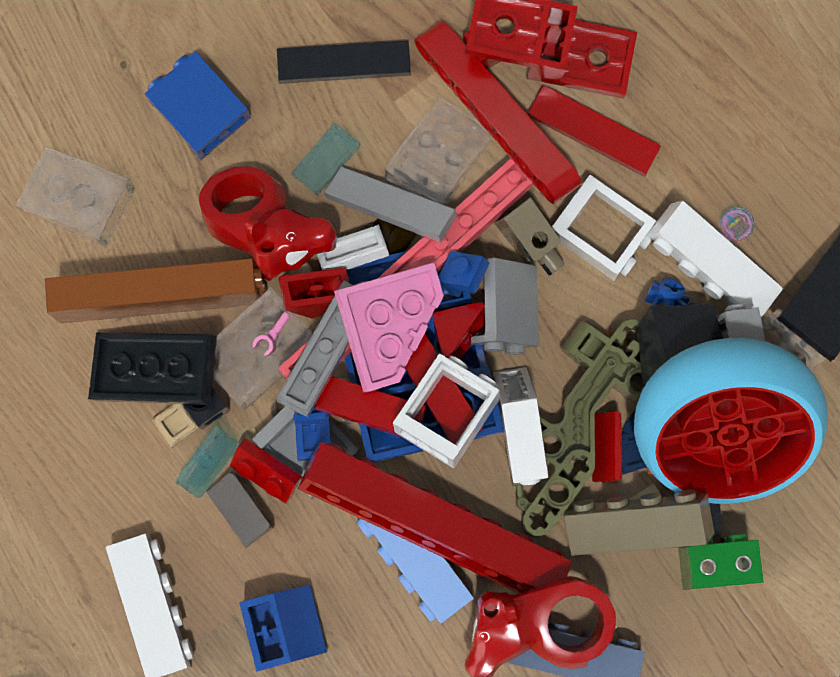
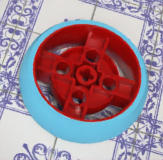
M725 338L712 340L678 353L666 361L652 375L642 390L636 406L634 419L635 441L641 458L657 480L675 493L682 490H695L696 494L707 493L709 503L714 504L748 502L769 496L789 486L812 465L823 446L827 431V402L823 390L812 371L791 352L769 342L756 339Z

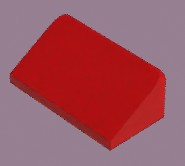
M620 411L595 414V469L592 473V481L595 483H617L622 479Z

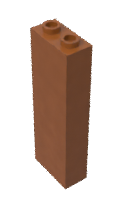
M253 259L45 278L47 313L62 324L261 305V295H266V281L263 279L262 272L256 267Z

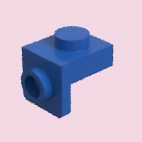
M450 251L438 277L440 285L455 297H459L462 291L476 293L489 266V262L483 256Z
M313 408L309 417L302 414L293 415L296 429L298 462L310 461L313 452L321 442L332 444L329 414Z

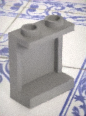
M499 258L486 259L489 262V266L483 276L485 290V334L471 337V344L482 345L486 352H499L505 349V354H525V348L539 346L537 266Z
M285 406L252 440L262 450L303 477L309 461L298 462L296 429L293 417L294 414L300 413ZM330 421L332 444L340 446L345 450L346 454L359 459L357 455L361 452L360 449ZM307 494L312 500L315 498V497H313V496Z

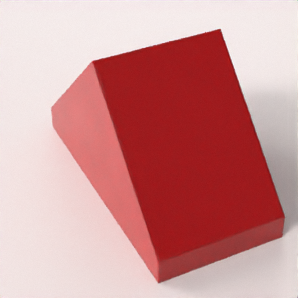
M346 268L285 275L278 278L285 311L311 319L325 314L335 296L334 291L340 288L343 281L349 283Z
M477 302L432 314L441 355L446 358L454 356L460 360L463 358L472 345L471 337L478 336L485 326V304Z

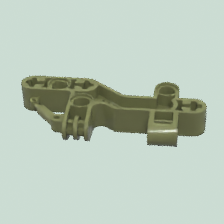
M635 319L624 321L610 339L588 323L581 321L561 347V350L583 367L586 372L565 399L562 405V421L560 423L551 424L540 417L541 428L544 430L542 438H555L559 442L560 449L556 454L545 453L546 464L552 468L553 474L532 503L524 497L522 484L513 483L510 472L512 486H516L518 499L516 506L525 512L522 517V527L528 535L542 537L551 531L595 469L594 415L596 409L610 390L614 388L626 398L632 401H639L642 392H636L631 388L630 378L633 376L642 377L641 363L634 359L640 351L638 323L640 321ZM632 330L637 334L635 336L636 341L633 340L626 350L623 351L619 346L626 338L625 333L628 334ZM585 338H588L581 350H578ZM506 447V448H505V452H506L507 459H508V453H507V447ZM581 458L585 461L583 468L587 471L586 473L579 471L574 476L572 482L578 484L575 488L568 479L560 477L559 473L562 472L566 477L574 466L570 460L577 461ZM558 484L566 489L567 498L564 502L556 503L552 501L549 496V489L552 485ZM542 499L545 505L556 510L557 514L554 516L550 510L543 519L544 524H546L545 529L538 527L534 530L531 527L533 521L529 516L530 514L537 516L545 506L538 504L539 500Z

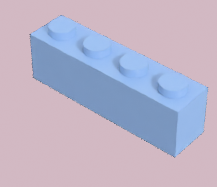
M362 519L356 522L368 539L374 535L382 546L377 551L387 565L390 566L395 563L403 573L398 579L408 593L411 594L416 591L424 601L418 606L430 622L437 619L440 624L474 599L443 557Z

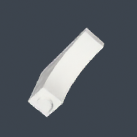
M527 368L493 372L494 381L497 384L496 388L500 390V400L498 402L513 483H520L522 485L536 484L540 479L548 478L537 397Z

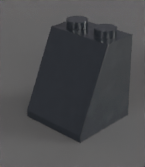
M689 303L686 305L668 306L667 304H656L648 309L638 323L643 389L652 375L673 356L695 345L724 339L713 305Z

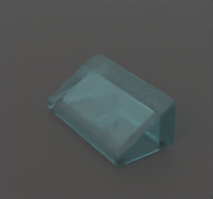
M214 427L178 476L176 483L195 497H203L237 450L238 442L220 428Z

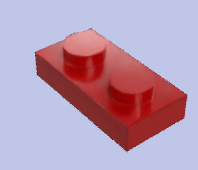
M244 439L238 446L230 464V467L236 470L242 477L248 478L266 490L269 495L278 498L285 504L292 497L302 477L247 439Z

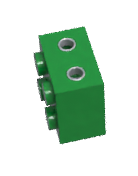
M748 534L722 537L721 543L713 544L712 537L707 545L687 546L678 549L683 590L764 583L759 540L748 541Z

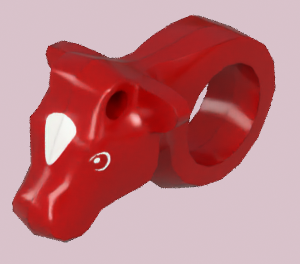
M252 166L227 169L209 178L200 191L199 205L204 223L210 235L221 243L250 254L255 261L256 267L262 272L263 279L271 281L282 272L298 270L314 255L330 252L336 248L337 232L331 221L327 218L319 217L306 218L286 210V194L282 184L261 169ZM243 196L262 198L259 204L249 211L240 214L221 212L225 205L234 199Z
M572 576L553 580L515 595H509L507 592H486L478 597L477 613L473 623L472 642L465 659V670L470 677H492L501 665L530 649L557 667L567 669L587 667V662L601 655L612 641L616 625V612L607 594L590 581ZM578 595L592 600L598 611V623L592 636L585 642L572 646H566L554 641L548 632V618L557 602L566 597Z

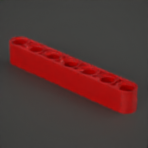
M444 21L438 22L414 39L419 53L551 204L557 203L582 184L581 178L572 164L476 56L465 54L466 45Z

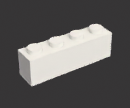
M684 201L671 203L647 234L654 240L653 246L665 256L671 255L679 262L678 268L684 274L691 278L696 277L704 284L703 289L707 294L717 300L721 298L729 306L746 304V309L759 307L760 316L762 317L784 289Z
M142 534L107 546L106 551L145 677H163L191 667L190 659L194 658V653L189 639L183 640L179 626L184 625L178 605L172 606L169 593L173 592V586L168 572L162 573L158 561L163 559L158 540H152L151 535Z

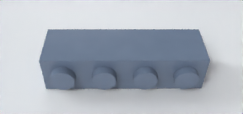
M549 622L548 632L551 638L557 643L566 646L579 645L588 640L594 633L583 630L581 637L568 634V626ZM617 638L616 645L609 644L601 655L588 661L587 667L567 669L557 667L541 658L531 649L507 663L564 677H640L645 652L636 650L638 643Z

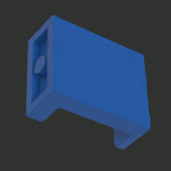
M196 51L190 56L184 55L178 59L173 65V70L165 77L160 76L153 80L148 86V91L145 93L148 102L161 113L186 141L200 161L251 118L245 105Z

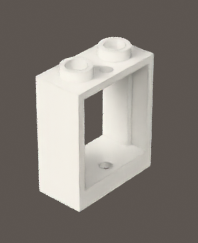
M589 175L552 228L560 238V244L615 281L620 273L626 277L637 261L632 256L639 246L645 250L652 239L647 234L655 225L656 220ZM594 195H597L641 226L639 232L616 263L569 231Z
M439 353L394 420L393 426L395 433L454 469L500 400V390L496 388V382L484 374L476 376L466 370L468 368L467 365L454 356L446 358ZM442 376L447 377L484 400L456 445L414 420Z

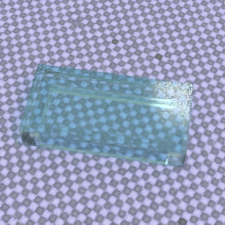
M334 123L292 171V176L318 196L335 177L340 167H343L360 148V143Z

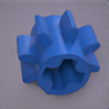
M665 278L661 283L654 281L647 293L645 302L650 303L651 306L656 304L677 306L688 304L690 297L684 295L685 287L677 280Z

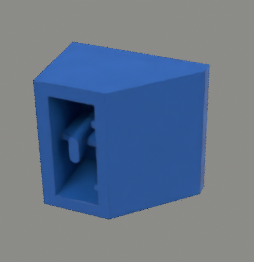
M310 585L239 602L256 672L327 652Z

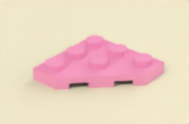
M434 263L334 291L363 392L373 391L401 381L413 351H416L428 328L427 324L434 310L438 308L444 296Z

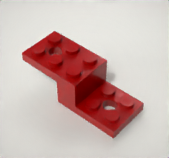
M475 0L465 54L529 67L527 79L624 99L637 32L575 20L578 6L551 0ZM500 19H507L512 22L514 30L509 34H502L496 29L495 23ZM595 51L602 52L607 58V63L601 67L595 66L591 63L589 55Z

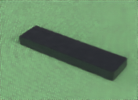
M409 40L277 49L279 84L411 76Z

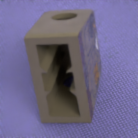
M531 198L520 203L494 223L526 264H533L538 261L548 276L565 265L554 250L561 243L560 238ZM533 236L538 238L540 242L539 248L534 247L532 244Z

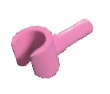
M283 312L267 335H260L254 340L253 349H257L260 342L266 339L270 347L264 356L272 355L276 350L275 340L291 316Z

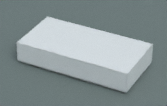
M377 225L337 238L336 248L333 251L317 255L323 271L346 268L348 270L387 257L389 253L380 227Z

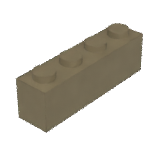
M682 490L676 492L674 496L662 497L660 493H649L641 496L640 499L628 500L626 496H616L602 503H594L593 499H584L575 502L564 515L571 556L707 545L715 533L708 494H696L695 490Z

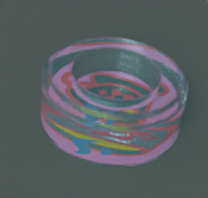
M731 208L720 219V232L731 242H742L753 232L754 218L744 208Z

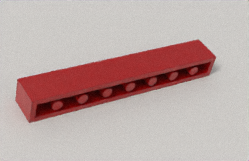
M320 443L313 452L298 487L299 490L517 593L567 577L573 562L564 558L563 554L556 549L543 548L533 543L532 539L527 535L512 533L501 528V524L493 519H482L470 513V509L464 505L451 504L440 499L439 495L430 489H419L409 484L408 480L401 475L388 474L377 469L373 462L367 459H356L346 454L343 448L335 444Z

